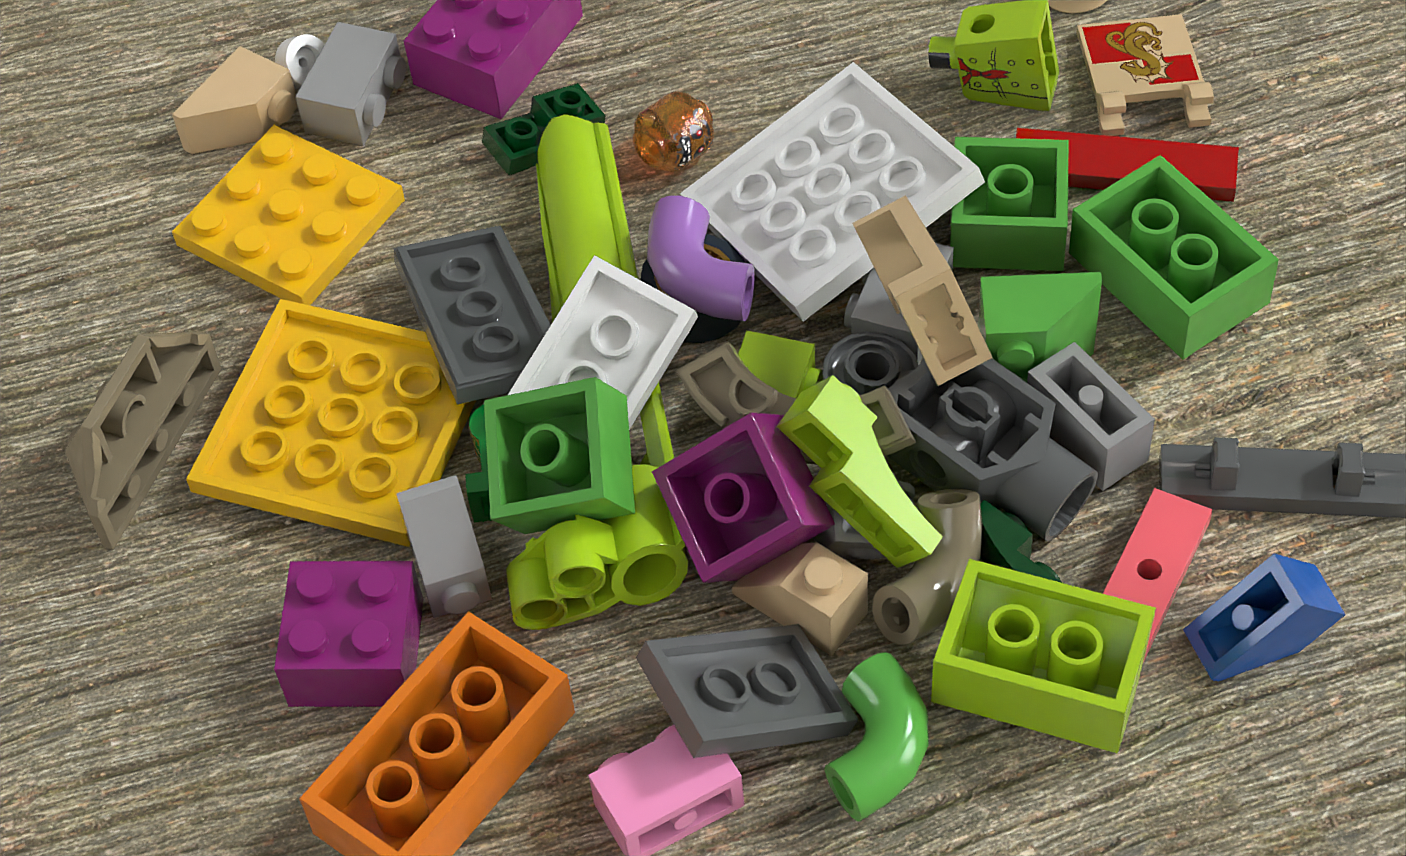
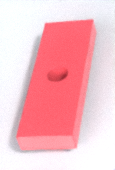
M1154 488L1103 592L1106 595L1156 607L1144 661L1210 523L1213 510Z

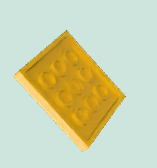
M280 299L186 481L191 493L410 547L411 544L396 493L441 479L476 400L457 405L425 332Z

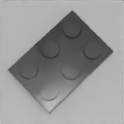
M799 624L645 641L636 657L693 758L845 737L849 735L859 720Z

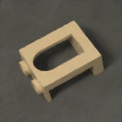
M906 195L852 223L896 313L902 314L938 386L992 358L950 266Z

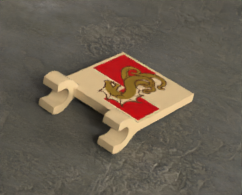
M1182 14L1077 25V37L1096 100L1101 135H1124L1125 127L1121 113H1126V103L1183 98L1185 119L1189 128L1211 125L1208 104L1213 103V90L1211 84L1203 79Z

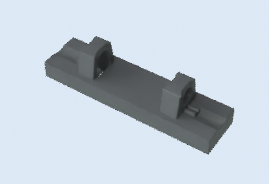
M1218 437L1213 439L1212 446L1161 444L1159 455V490L1213 510L1406 518V454L1363 452L1362 443H1338L1336 451L1238 447V438ZM1333 475H1337L1335 488H1333Z

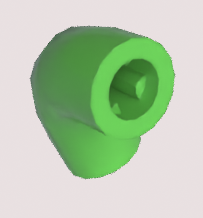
M887 652L873 655L864 660L853 669L844 681L842 693L862 718L865 724V734L863 739L853 749L826 764L824 769L826 778L837 800L856 821H862L888 805L914 780L929 745L928 711L911 677L894 656Z

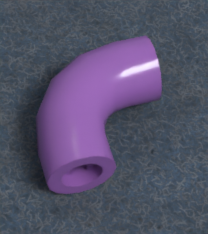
M666 196L661 198L655 204L650 221L647 260L661 289L675 300L694 309L696 312L717 318L746 321L751 309L755 277L753 264L713 258L704 250V239L710 215L701 203L683 196Z

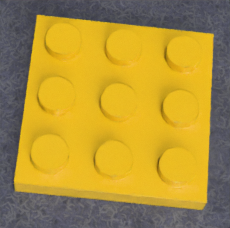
M273 125L172 231L178 247L281 299L311 305L405 201L401 185Z

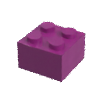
M751 412L652 471L703 583L737 581L836 525L825 501L809 487L814 478L799 447L777 428L784 415Z
M290 561L274 671L288 707H382L416 670L424 599L413 561Z

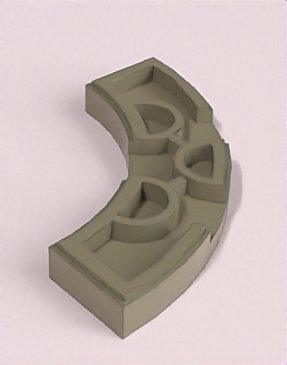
M729 342L676 370L686 390L699 407L723 429L751 412L785 415L796 400L766 385L752 374ZM885 385L860 395L862 403L877 416L872 428L883 456L895 453L916 443L890 390ZM800 449L806 464L817 465Z

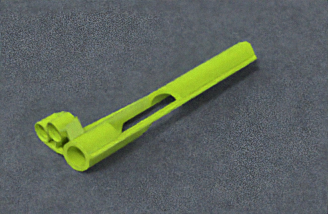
M561 115L551 119L542 134L538 148V164L536 163L542 236L549 273L552 323L594 255L638 279L608 125L599 122L592 123L570 115ZM659 382L640 412L647 451L639 465H632L635 514L599 521L575 515L576 520L558 523L549 528L538 539L532 537L525 543L526 549L512 560L506 568L512 619L517 626L528 630L548 629L594 616L619 601L638 606L656 603L671 595L682 584L688 571L686 545L652 473L653 470L674 459Z

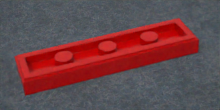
M1017 128V139L1069 140L1068 187L1104 190L1161 155L1211 200L1234 202L1239 147Z

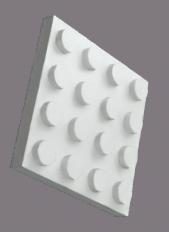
M853 62L680 194L683 197H688L701 203L707 209L710 215L708 228L718 238L728 241L744 258L745 263L753 264L754 274L804 322L874 268L852 224L853 222L906 195L922 223L927 227L985 183L977 165Z

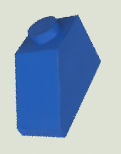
M1274 553L1187 625L1183 631L1211 680L1219 682L1299 653L1346 614L1316 565Z

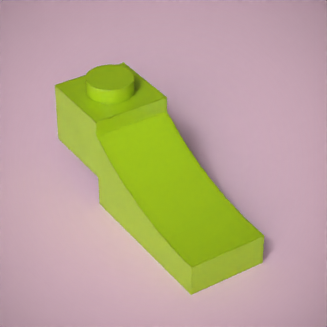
M832 375L802 391L777 425L780 431L821 468L809 487L896 568L931 555L943 536L914 506L889 468L872 428L877 416L862 403L860 396L854 389L841 383Z

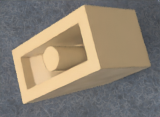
M239 46L172 114L184 151L196 154L258 142L273 125L279 127L287 122L298 108L290 70Z
M817 542L802 543L740 578L732 587V594L783 626L799 624L811 644L832 656L868 613V573Z

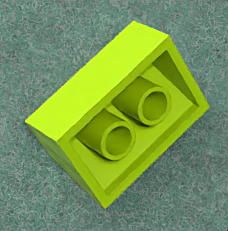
M969 559L933 660L931 702L1118 754L1133 705L1156 607Z

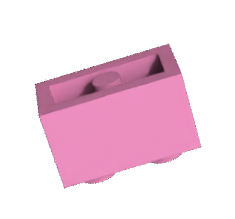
M674 725L663 730L656 737L655 741L630 754L625 752L616 754L604 761L597 771L589 774L594 805L625 856H650L744 806L742 775L729 755L726 753L693 758Z

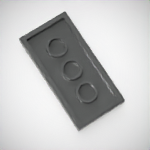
M495 226L393 248L396 268L457 405L509 393L551 325L502 227Z

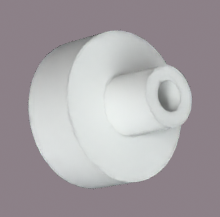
M305 34L288 38L279 45L276 51L275 63L290 70L294 88L297 90L301 88L325 45L319 38L313 35Z

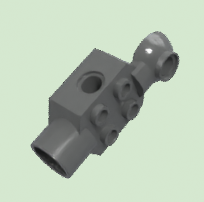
M862 332L848 335L835 343L824 359L822 373L824 379L834 375L841 383L854 389L859 396L884 385L890 390L916 443L886 456L934 491L944 489H968L975 491L980 495V504L985 500L998 510L1003 509L1014 514L1034 533L1045 541H1051L1060 535L1074 520L1096 485L1098 472L1049 438L1056 403L992 358L939 386L931 375L924 359L918 365L915 354L902 341L883 333ZM865 379H874L876 381H867Z

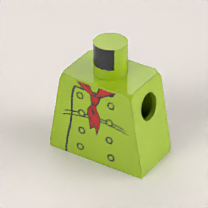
M1022 0L969 6L962 12L956 37H931L928 52L930 68L958 69L963 96L967 99L1038 111H1050L1059 76V67L1048 0Z

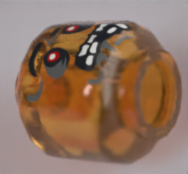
M674 91L664 95L641 110L635 119L633 144L638 156L650 167L663 171L675 172L683 169L707 153L713 144L714 129L711 111L705 103L695 99L688 93Z

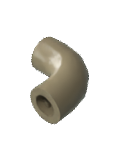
M944 489L927 493L918 499L919 512L943 537L931 555L915 561L908 574L877 590L873 598L872 611L879 630L889 641L898 645H908L935 631L948 620L968 560L980 561L982 515L980 495L977 492L968 489Z

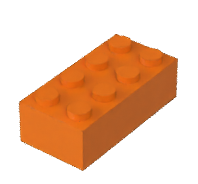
M468 611L299 798L313 834L344 856H452L575 713L568 675Z

